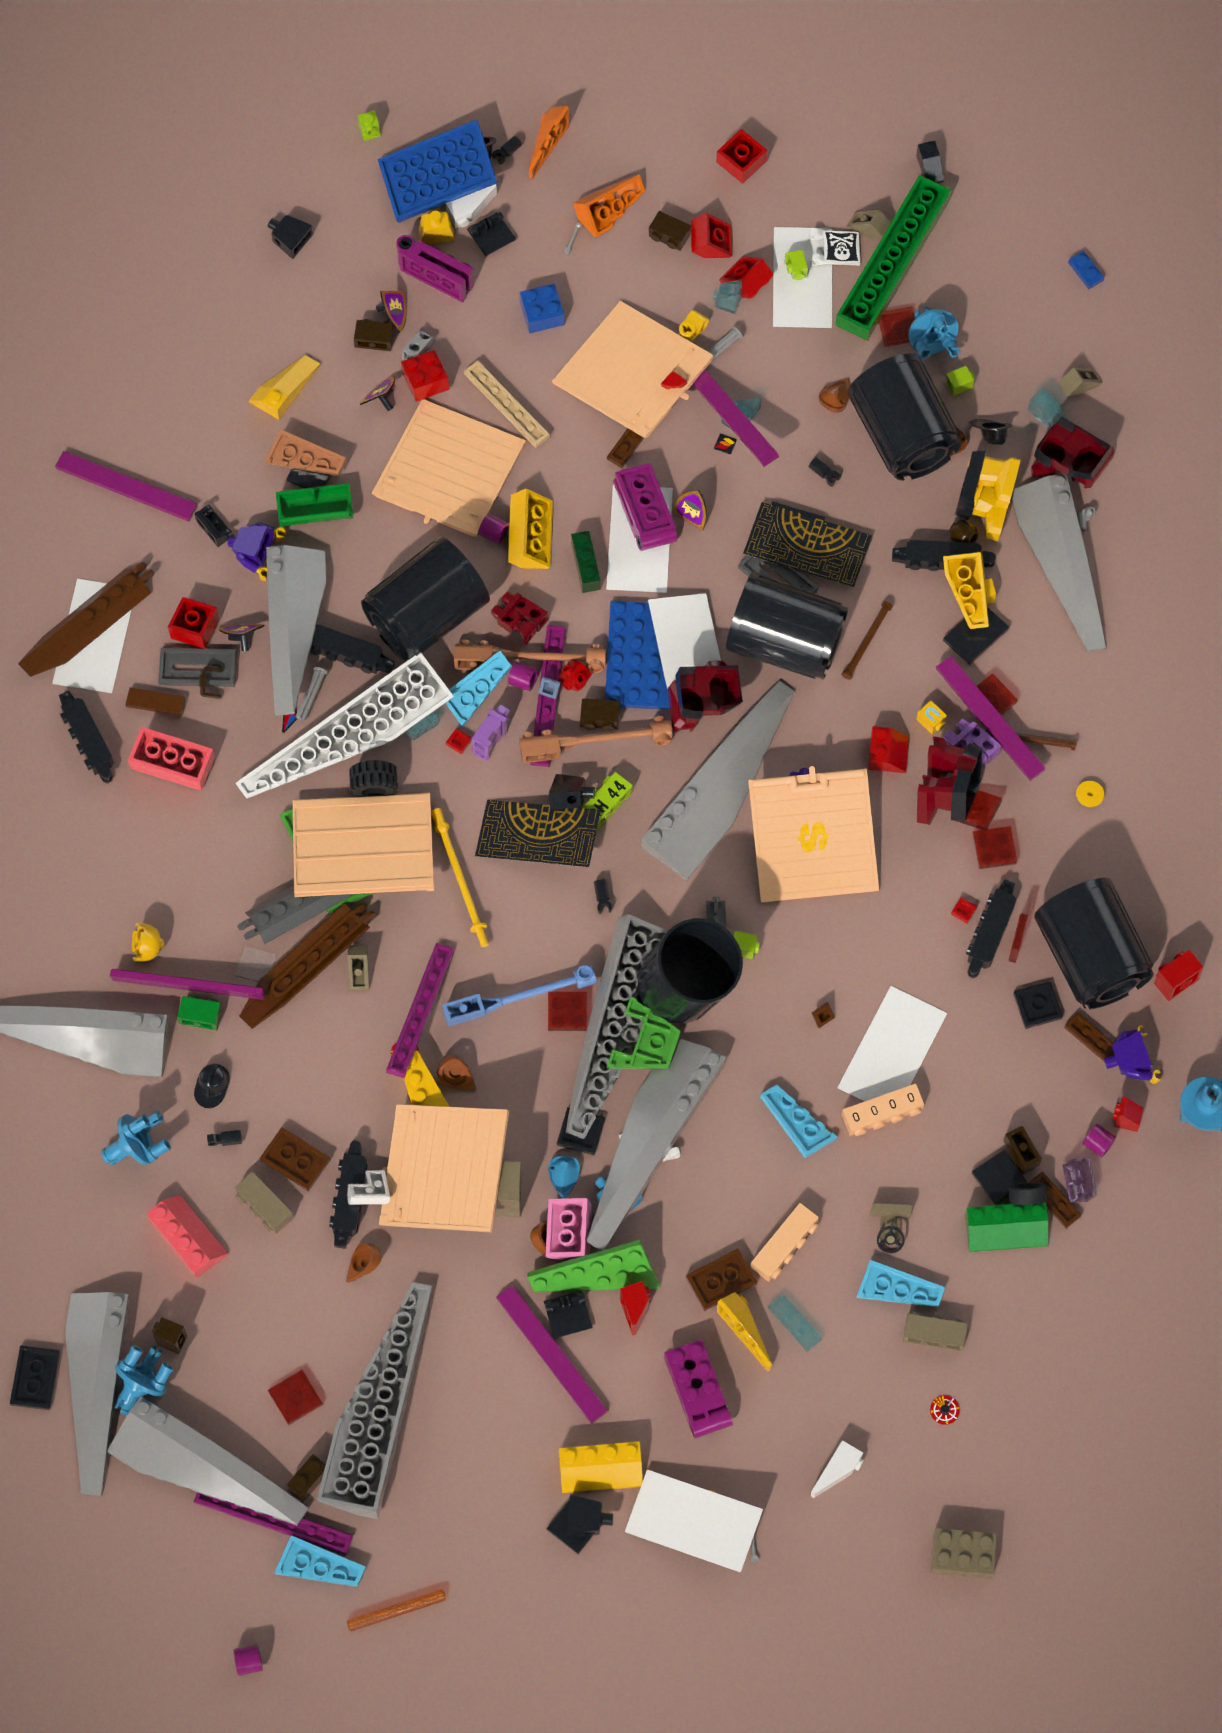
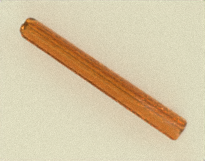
M440 1589L347 1620L348 1629L354 1631L445 1601L444 1591Z

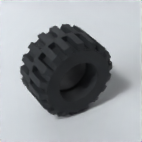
M369 760L352 765L349 769L350 793L355 797L394 795L398 790L397 767L392 763L381 760Z

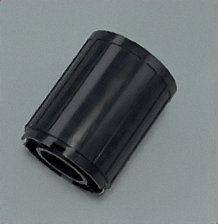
M907 353L885 359L864 371L850 385L848 397L888 472L897 480L904 481V477L910 476L913 480L928 475L951 460L949 456L953 452L955 454L959 452L961 448L960 434L918 355Z
M439 536L367 592L365 598L361 600V606L372 627L376 626L381 633L379 636L385 644L401 659L409 660L415 655L418 656L420 653H423L490 602V596L480 575L465 555L448 539Z
M752 571L736 607L725 650L812 679L820 678L824 680L826 674H824L825 669L829 670L839 644L848 608L842 606L840 602Z
M1096 878L1070 887L1049 899L1035 912L1034 919L1076 1001L1082 1004L1084 1009H1086L1085 1005L1090 1010L1117 1002L1129 996L1128 992L1134 987L1139 990L1153 978V964L1110 878Z
M693 918L676 924L644 958V962L638 970L637 989L639 990L642 1003L651 1009L653 1015L662 1017L669 1023L687 1024L701 1019L725 998L739 982L743 969V958L739 944L725 927L712 920Z

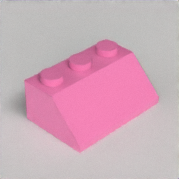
M587 1198L548 1200L547 1258L568 1261L590 1254L591 1245L587 1243V1238L592 1226V1204Z

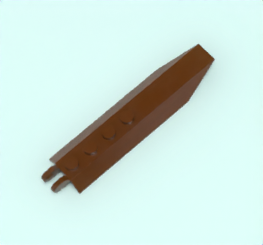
M144 562L135 566L133 571L129 568L124 569L45 634L18 665L32 677L69 662L151 594L145 583L154 576V572L148 570L139 578L138 575L146 568Z
M345 903L342 904L259 980L256 987L263 988L266 993L265 1000L249 998L239 1017L253 1029L284 1007L370 928L366 924L375 917V913L370 910L360 919L359 916L367 909L365 903L360 904L353 911Z

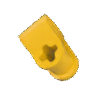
M694 309L691 310L686 319L680 324V333L678 335L693 343L708 325L709 318Z

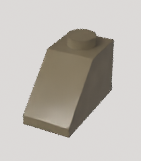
M880 210L861 211L854 213L847 227L871 239L883 237L891 222Z
M1073 367L1059 383L1066 395L1079 396L1102 384V381L1093 368Z
M351 945L348 948L349 990H369L368 945Z

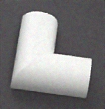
M385 1170L365 1171L366 1184H348L347 1196L349 1205L388 1204L390 1202Z

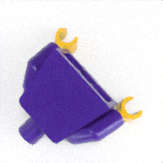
M257 522L248 527H241L237 537L230 536L228 538V546L232 547V551L236 554V559L245 568L253 573H259V578L262 581H267V578L262 575L263 572L267 573V568L259 567L263 566L267 557L266 547H271L274 537L278 542H283L284 536L279 534L285 535L286 531L281 527L274 529L273 526Z
M1140 1025L1137 1029L1122 1031L1112 1045L1114 1055L1104 1058L1107 1069L1119 1066L1121 1075L1150 1081L1152 1084L1160 1082L1162 1079H1158L1155 1076L1161 1073L1160 1070L1151 1072L1153 1068L1143 1040L1147 1033L1140 1032L1144 1027Z

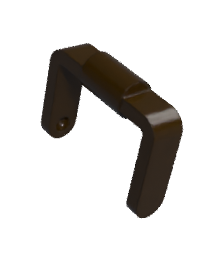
M205 666L199 676L200 695L202 697L221 699L222 695L205 693L207 687L206 671L223 672V669Z

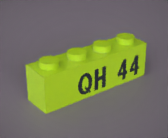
M615 772L612 776L609 775L605 778L600 789H595L594 799L591 798L587 803L584 802L580 808L601 810L597 831L633 793V785Z

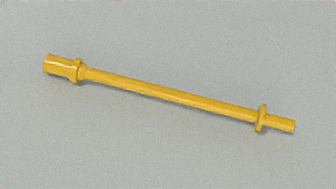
M436 808L431 811L435 824L434 830L441 835L473 922L470 931L477 933L481 947H486L489 945L484 933L487 924L480 922L448 835L450 826L445 821L442 809Z

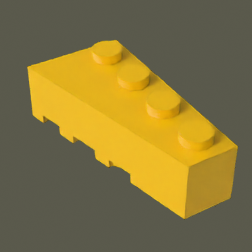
M415 1051L404 1078L410 1105L449 1107L419 1052Z

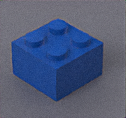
M555 284L520 292V304L529 334L564 325V312Z

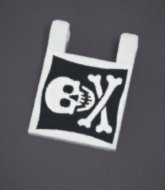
M818 228L811 230L810 239H823L824 256L813 254L811 259L813 266L822 264L860 266L859 232L823 231Z

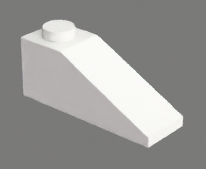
M496 184L446 203V212L455 229L466 227L474 221L497 195Z
M842 1440L811 1491V1496L815 1498L852 1475L855 1469L859 1471L864 1462L862 1459L863 1452Z

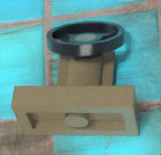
M872 1203L871 1217H881L877 1244L883 1252L896 1253L902 1249L905 1238L900 1230L901 1218L911 1217L912 1205ZM900 1234L902 1235V1243L899 1242ZM896 1244L899 1247L894 1250L884 1249L882 1245Z

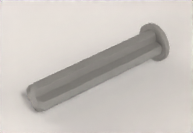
M732 327L731 332L707 351L714 357L711 362L735 341L743 338L741 332L736 327Z
M314 667L313 669L314 674L296 714V718L300 721L307 719L324 676L328 674L321 667Z

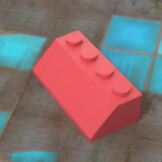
M180 1194L161 1201L146 1213L149 1221L196 1278L200 1277L228 1255L226 1250Z

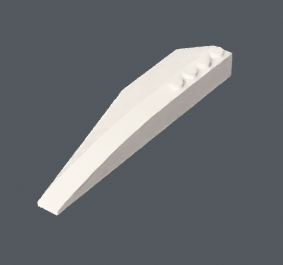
M422 653L418 656L415 655L235 784L246 799L391 742L454 696Z

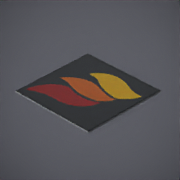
M720 434L714 449L731 455L737 439Z

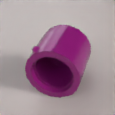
M488 513L480 524L478 535L499 545L507 534L509 523Z
M516 661L510 670L508 684L531 691L537 680L538 669Z
M1097 1123L1088 1133L1082 1144L1102 1158L1117 1137Z
M258 1644L233 1649L238 1676L263 1671Z

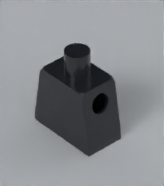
M289 215L284 216L280 222L272 218L267 225L268 228L273 230L271 233L272 241L292 259L295 258L313 236L312 225Z
M556 774L549 791L550 809L580 808L585 798H595V787H586L585 778Z
M570 1495L567 1537L599 1535L600 1525L613 1526L614 1513H602V1502Z

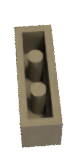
M251 1172L235 1187L237 1199L242 1204L246 1202L250 1206L249 1211L256 1218L259 1216L263 1220L262 1224L269 1232L273 1230L277 1234L294 1219L293 1213L254 1172Z
M912 1312V1314L907 1315L903 1342L963 1351L967 1323H963L960 1319H951L950 1321L944 1320L941 1316L933 1315L926 1317L922 1313Z

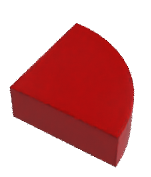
M672 371L662 381L661 387L665 389L682 388L687 384V380Z

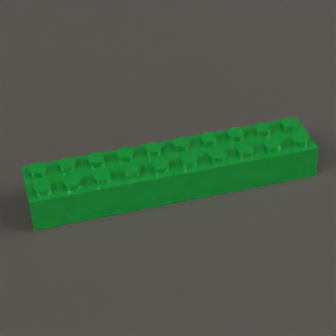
M921 175L918 176L837 313L835 326L864 340H869L948 205L951 189Z

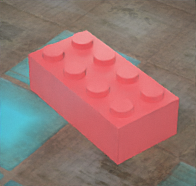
M141 727L128 762L132 770L202 791L215 756L212 748Z

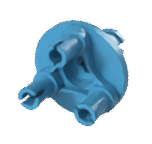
M923 306L924 313L922 314L917 309L915 311V320L909 329L908 336L913 349L919 353V356L922 359H926L930 355L947 350L953 358L959 356L957 352L960 354L961 351L956 344L959 326L954 315L947 310H931L927 306Z
M1200 1077L1191 1081L1181 1094L1180 1120L1184 1123H1190L1195 1128L1201 1130L1222 1131V1081L1213 1077Z
M157 1110L148 1117L142 1115L138 1119L129 1114L120 1117L117 1122L119 1139L101 1151L104 1161L106 1163L110 1162L111 1166L131 1156L140 1164L149 1165L156 1161L158 1156L171 1150V1144L167 1139H163L154 1145L149 1135L152 1127L164 1121L163 1115H158L160 1111Z
M132 1345L125 1360H119L115 1365V1370L124 1383V1388L114 1405L116 1409L122 1407L120 1413L128 1415L140 1396L143 1397L147 1394L162 1396L166 1392V1381L174 1368L167 1363H162L158 1373H153L155 1364L163 1353L160 1348L154 1355L157 1347L151 1346L145 1359L141 1360L140 1364H137L143 1351L141 1348Z

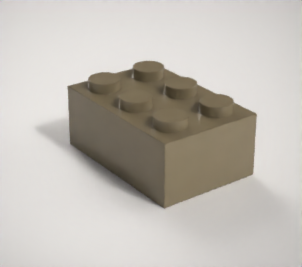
M502 1161L495 1209L497 1217H520L521 1162Z
M935 1528L931 1574L992 1579L994 1575L997 1534Z

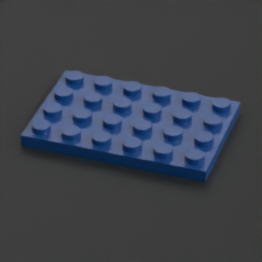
M477 120L378 159L398 223L498 183Z
M610 601L605 700L620 701V708L670 710L668 690L649 603Z

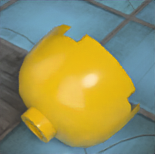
M136 923L135 926H138L137 931L133 930L131 945L132 952L136 951V957H133V960L139 962L150 961L158 955L160 949H163L164 938L160 937V932L153 925Z

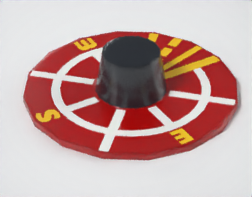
M942 1395L932 1401L930 1414L937 1423L948 1425L957 1420L960 1414V1407L954 1398Z

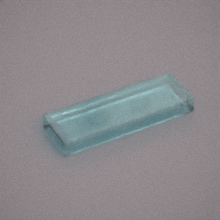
M784 1294L768 1306V1309L806 1352L810 1351L822 1340L819 1333Z

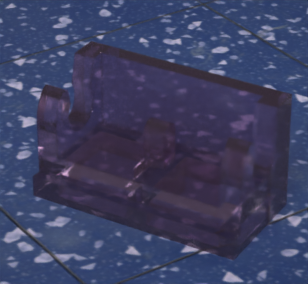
M1090 1157L1083 1158L1080 1161L1072 1159L1062 1165L1070 1203L1088 1202L1097 1196Z

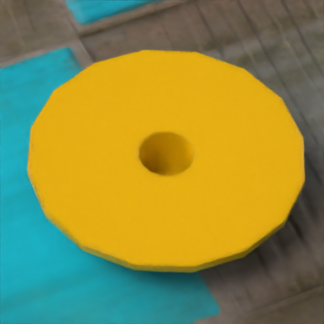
M1085 781L1078 786L1076 797L1082 805L1095 807L1103 801L1104 790L1095 781Z

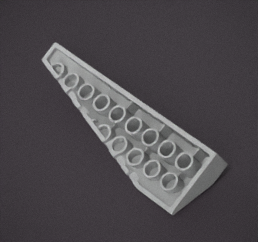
M1064 474L1051 475L1013 489L1011 499L1018 526L1023 531L1026 541L1032 547L1036 559L1039 560L1044 574L1054 592L1057 593L1062 607L1065 608L1068 614V618L1075 626L1076 632L1086 651L1106 649L1090 568L1067 476Z
M112 1292L71 1293L65 1336L81 1494L102 1496L108 1456L107 1450L110 1443L114 1405L119 1382V1375L115 1370V1365L119 1360H122L131 1302L128 1294Z
M140 1396L129 1411L107 1450V1453L140 1474L150 1475L158 1480L168 1481L176 1484V1486L186 1487L194 1490V1492L225 1502L228 1501L236 1506L246 1507L254 1510V1512L264 1513L296 1526L309 1510L300 1501L246 1463L142 1396Z

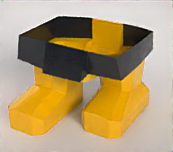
M973 451L955 515L966 520L969 519L970 515L984 517L986 538L998 541L1021 459L1011 457L1001 460L987 457L986 451Z

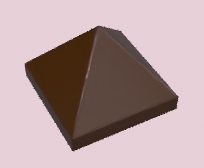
M828 1002L812 1012L818 1028H821L835 1018Z

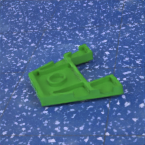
M630 997L625 1015L643 1020L644 1022L633 1055L612 1050L607 1068L669 1069L681 1031L662 1017L653 1015L651 1009L640 1004L634 997Z

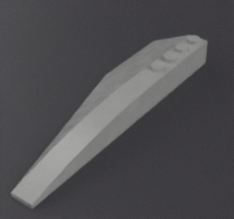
M779 680L761 699L641 839V848L686 881L734 824L749 791L748 780L755 779L767 749L793 697L794 690Z
M629 914L619 917L617 920L577 1069L566 1133L582 1139L587 1135L596 1119L597 1112L602 1108L607 1094L611 1092L616 1078L620 1076L623 1070L607 1068L612 1050L631 1055L637 1043L644 1021L625 1015L630 997H634L640 1004L645 1006L637 989L638 970L644 962V958L668 932L663 928Z
M679 1038L669 1069H652L633 1099L587 1238V1243L601 1251L607 1248L639 1196L724 1068L726 1057L708 1047Z
M412 1282L397 1314L392 1319L388 1331L386 1330L381 1344L377 1347L366 1367L361 1381L357 1384L350 1401L346 1404L341 1418L339 1417L317 1497L318 1502L358 1516L379 1518L415 1370L432 1286Z

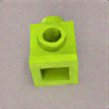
M375 110L357 115L358 126L364 141L381 136Z
M803 249L785 253L784 263L787 266L788 274L791 273L793 280H801L807 277L808 267Z

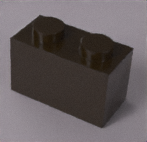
M658 211L649 226V237L652 240L662 242L669 248L679 251L682 250L691 234V225L661 211Z
M369 319L357 320L354 334L355 348L391 351L394 334L393 323L387 321L375 322Z
M582 698L580 727L586 729L603 728L607 731L618 729L620 701Z
M1023 1125L1005 1134L1003 1142L1022 1174L1040 1166L1042 1158Z
M161 1317L160 1322H156L152 1330L158 1346L177 1354L180 1353L187 1338L184 1326Z
M312 1454L287 1483L288 1490L304 1503L321 1483L326 1464Z

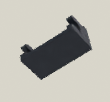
M210 505L194 513L196 522L217 547L227 542L230 536H234V533L224 524Z

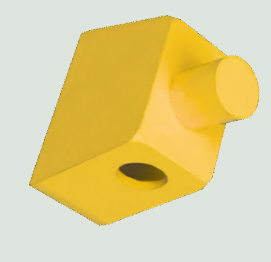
M432 211L430 214L421 216L418 228L421 242L430 245L455 241L453 225L447 212Z

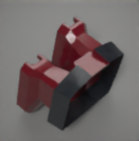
M1061 416L1037 445L1034 454L1036 461L1031 466V475L1044 478L1061 472L1066 476L1072 477V481L1077 480L1085 485V489L1091 488L1113 459L1114 449L1109 443L1097 438Z
M708 661L705 666L680 667L675 675L676 680L667 689L672 728L676 732L680 730H690L692 732L702 716L725 714L743 702L738 665L728 666L724 661Z
M933 736V745H929L927 775L922 776L923 784H919L917 791V823L930 825L938 809L951 811V820L966 821L981 783V747L971 743L966 748L951 746L946 743L944 738ZM947 773L953 774V777L945 778Z

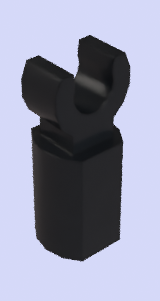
M513 136L501 146V149L493 151L492 158L500 156L498 164H503L506 157L512 155L522 146L521 141L516 136Z
M817 457L810 462L809 468L822 479L825 478L829 486H834V481L831 478L834 477L840 480V474L836 471H831V468Z
M605 879L594 881L596 900L599 902L597 906L598 913L601 914L603 906L608 907V911L611 913L612 905L608 901L610 898L607 881Z
M234 1130L224 1131L221 1134H208V1146L242 1144L241 1131Z

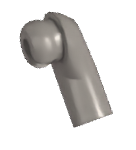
M1092 506L1084 508L1077 515L1081 532L1087 531L1086 522L1096 514V510Z

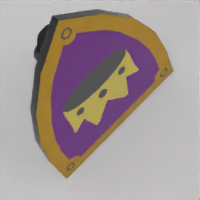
M404 290L380 291L382 303L376 305V310L378 312L385 310L387 321L393 323V326L400 333L406 320Z
M391 376L385 379L367 394L360 405L379 398L387 411L393 409L388 398L393 393L392 387L394 386L395 379Z
M690 490L683 493L675 502L672 512L703 530L707 518L703 495L699 490Z
M238 624L218 627L220 632L228 634L229 641H241L242 651H249L247 634L264 627V625Z

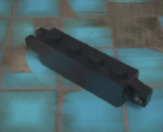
M910 540L907 543V547L892 549V562L903 563L905 568H910L911 570L929 569L930 571L945 570L944 556L981 552L984 568H992L995 565L996 555L993 552L982 551V547L978 543Z
M319 624L315 625L316 629L310 653L326 656L331 661L343 662L344 665L351 668H360L368 674H377L378 671L392 672L395 662L383 655L381 646Z
M69 690L59 695L62 704L61 719L64 724L68 723L70 727L68 732L72 740L76 738L78 752L86 757L84 763L88 771L92 769L94 775L99 774L103 783H110L113 778L110 770L114 763L112 755L83 699H75Z
M1004 879L1000 888L995 890L994 895L991 893L986 903L989 905L988 910H983L979 920L982 922L981 927H976L973 938H975L974 944H969L966 955H969L967 962L970 963L967 974L971 978H976L981 968H989L993 962L1015 907L1016 898L1013 895L1015 883Z
M357 1140L350 1142L348 1154L344 1153L343 1159L339 1160L338 1171H341L340 1178L336 1179L335 1190H338L337 1197L333 1198L332 1204L335 1213L334 1216L330 1217L329 1227L332 1228L334 1234V1246L342 1249L347 1248L350 1236L353 1237L358 1232L362 1205H349L347 1196L348 1184H365V1171L368 1168L367 1159L362 1155V1147Z

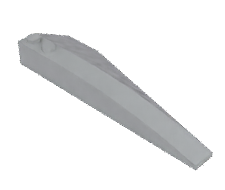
M289 545L266 547L271 666L276 716L295 713L299 689L303 681L304 668L307 665V656L310 653L316 629L315 624L319 617V608L323 601L324 589H326L327 585L326 553L322 550Z
M0 1006V1033L8 1037L17 1038L26 1043L35 1044L71 1058L75 1057L83 1062H90L99 1065L101 1068L111 1069L123 1075L162 1078L169 1026L167 1015L65 1007Z

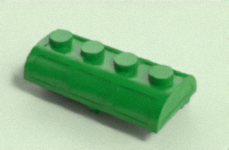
M349 483L275 492L280 527L354 518Z

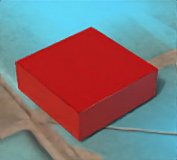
M456 728L446 741V745L462 755L472 741V737Z
M961 897L952 910L951 915L968 924L978 906Z

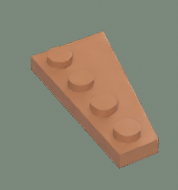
M280 429L264 462L269 465L339 476L347 458Z

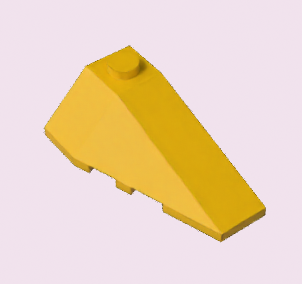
M736 1292L720 1299L717 1303V1313L769 1372L772 1368V1363L747 1306V1300L742 1295L738 1296Z

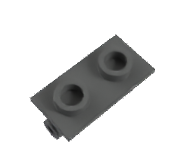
M712 897L711 901H706V919L717 922L726 928L725 901H721L720 897Z

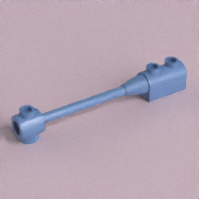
M582 965L578 969L573 970V977L501 998H481L480 994L442 1004L443 1014L447 1027L484 1017L508 1003L576 984L577 988L580 989L597 984L592 965Z

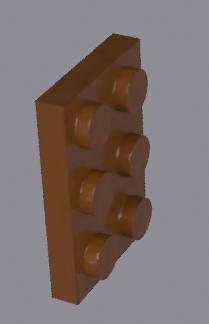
M281 1127L259 1158L261 1162L308 1192L331 1161L330 1157Z
M739 1249L686 1275V1279L704 1311L716 1306L720 1299L736 1292L739 1294L757 1285V1281Z

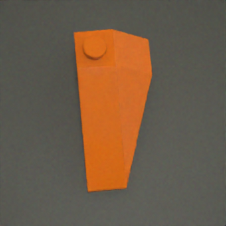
M568 106L551 107L548 112L542 115L540 129L529 166L530 179L534 178L569 128Z
M640 174L591 193L573 203L578 220L594 237L609 231L614 226V222L624 215L623 212L630 205H633L645 192Z

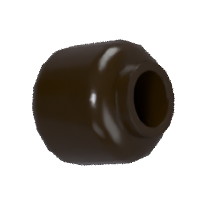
M959 520L950 527V537L953 542L975 543L978 538L976 526L966 520Z

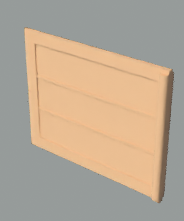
M430 793L293 800L295 897L416 890L434 891Z

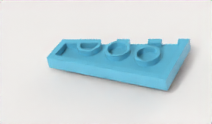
M502 651L497 652L449 689L454 697L446 702V705L461 726H465L512 668V665Z
M778 1085L773 1086L760 1095L762 1101L805 1159L837 1140V1136L833 1132L830 1133L824 1128L825 1125L820 1121L817 1122L809 1115L810 1113L805 1108L802 1109L796 1104V1101Z
M870 1260L856 1298L938 1307L945 1287Z
M291 1535L274 1573L276 1575L358 1587L366 1567Z

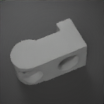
M420 330L402 349V360L426 353L431 348L434 337Z

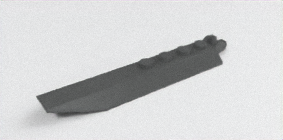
M293 885L245 912L249 919L244 920L237 927L239 930H243L254 925L255 928L244 935L245 940H249L259 934L264 944L354 894L295 897Z

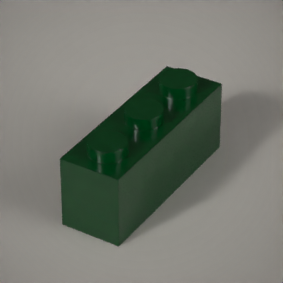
M590 531L571 534V545L582 593L601 590V580Z

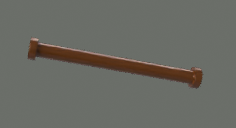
M883 601L881 604V610L847 669L841 673L844 678L852 679L853 671L886 614L893 608L891 603Z
M985 729V732L992 737V735L987 731V729ZM1016 733L1024 742L1066 747L1075 751L1076 739L1071 741Z

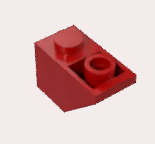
M1122 1097L1121 1102H1117L1112 1117V1120H1116L1114 1127L1138 1132L1143 1107L1127 1097Z

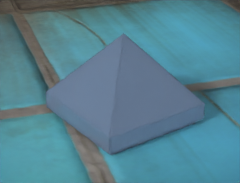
M543 676L538 694L557 699L561 682Z

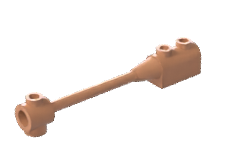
M462 640L460 644H455L454 652L455 670H475L499 651H502L508 660L586 661V667L592 673H600L606 666V649H602L600 644H593L591 648H587V654L512 652V650L494 647L486 640L480 641L479 645H471L469 640Z
M658 716L653 719L654 722H650V728L581 737L553 734L552 730L542 731V736H534V733L527 732L522 735L523 738H519L522 764L560 759L561 750L578 746V744L651 736L652 741H655L656 745L664 746L671 742L670 739H672L670 720H665V717Z

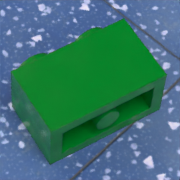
M194 995L182 996L177 1019L179 1024L217 1031L222 1007L215 999L208 998L207 1000H202Z

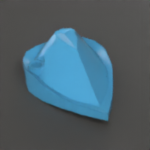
M569 1156L552 1158L548 1166L550 1181L561 1199L567 1198L577 1183L580 1174L579 1162L577 1159Z

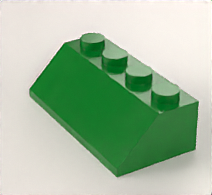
M1046 1202L1033 1205L1007 1204L966 1208L965 1221L969 1252L1048 1246Z

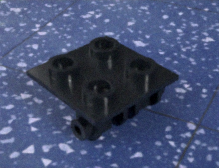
M495 212V214L467 228V231L485 257L516 240L503 221L504 216L501 212Z
M582 1291L544 1301L554 1339L593 1328Z

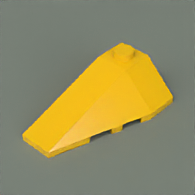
M304 355L262 384L249 399V403L280 420L320 367V363Z
M982 553L944 556L945 576L969 628L989 627Z

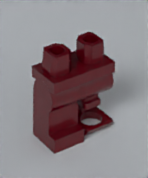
M507 591L502 597V602L506 604L505 608L503 609L499 605H495L491 610V615L497 619L498 625L510 633L514 630L521 633L526 645L549 620L546 610L527 598L522 597L518 592L514 595Z

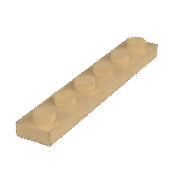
M476 361L464 371V375L535 448L550 438V434L479 361Z

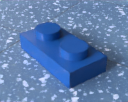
M1084 251L1068 260L1069 265L1088 289L1104 281V276Z

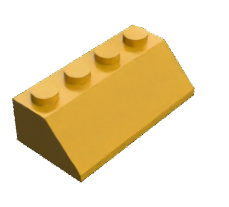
M527 488L511 495L508 562L520 568L548 569L550 568L553 501Z
M640 1441L559 1448L562 1493L641 1487Z

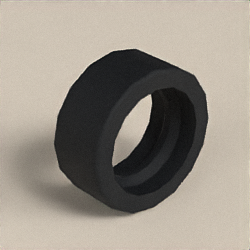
M1018 1183L1009 1186V1202L1011 1204L1033 1205L1047 1201L1046 1185L1043 1183Z

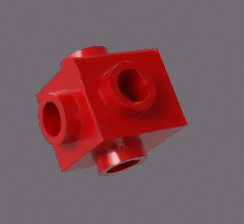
M571 660L562 668L558 678L566 690L580 691L584 688L592 674L582 662Z

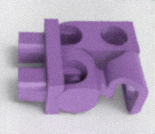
M499 705L495 711L490 709L488 717H486L472 737V752L474 755L485 761L490 758L489 752L492 749V744L498 743L501 740V735L505 736L507 733L509 709L502 705Z
M964 718L956 725V728L960 731L958 735L952 730H949L944 735V740L951 746L966 748L971 743L981 747L982 768L998 756L1001 751V745L977 726L974 721L969 723Z

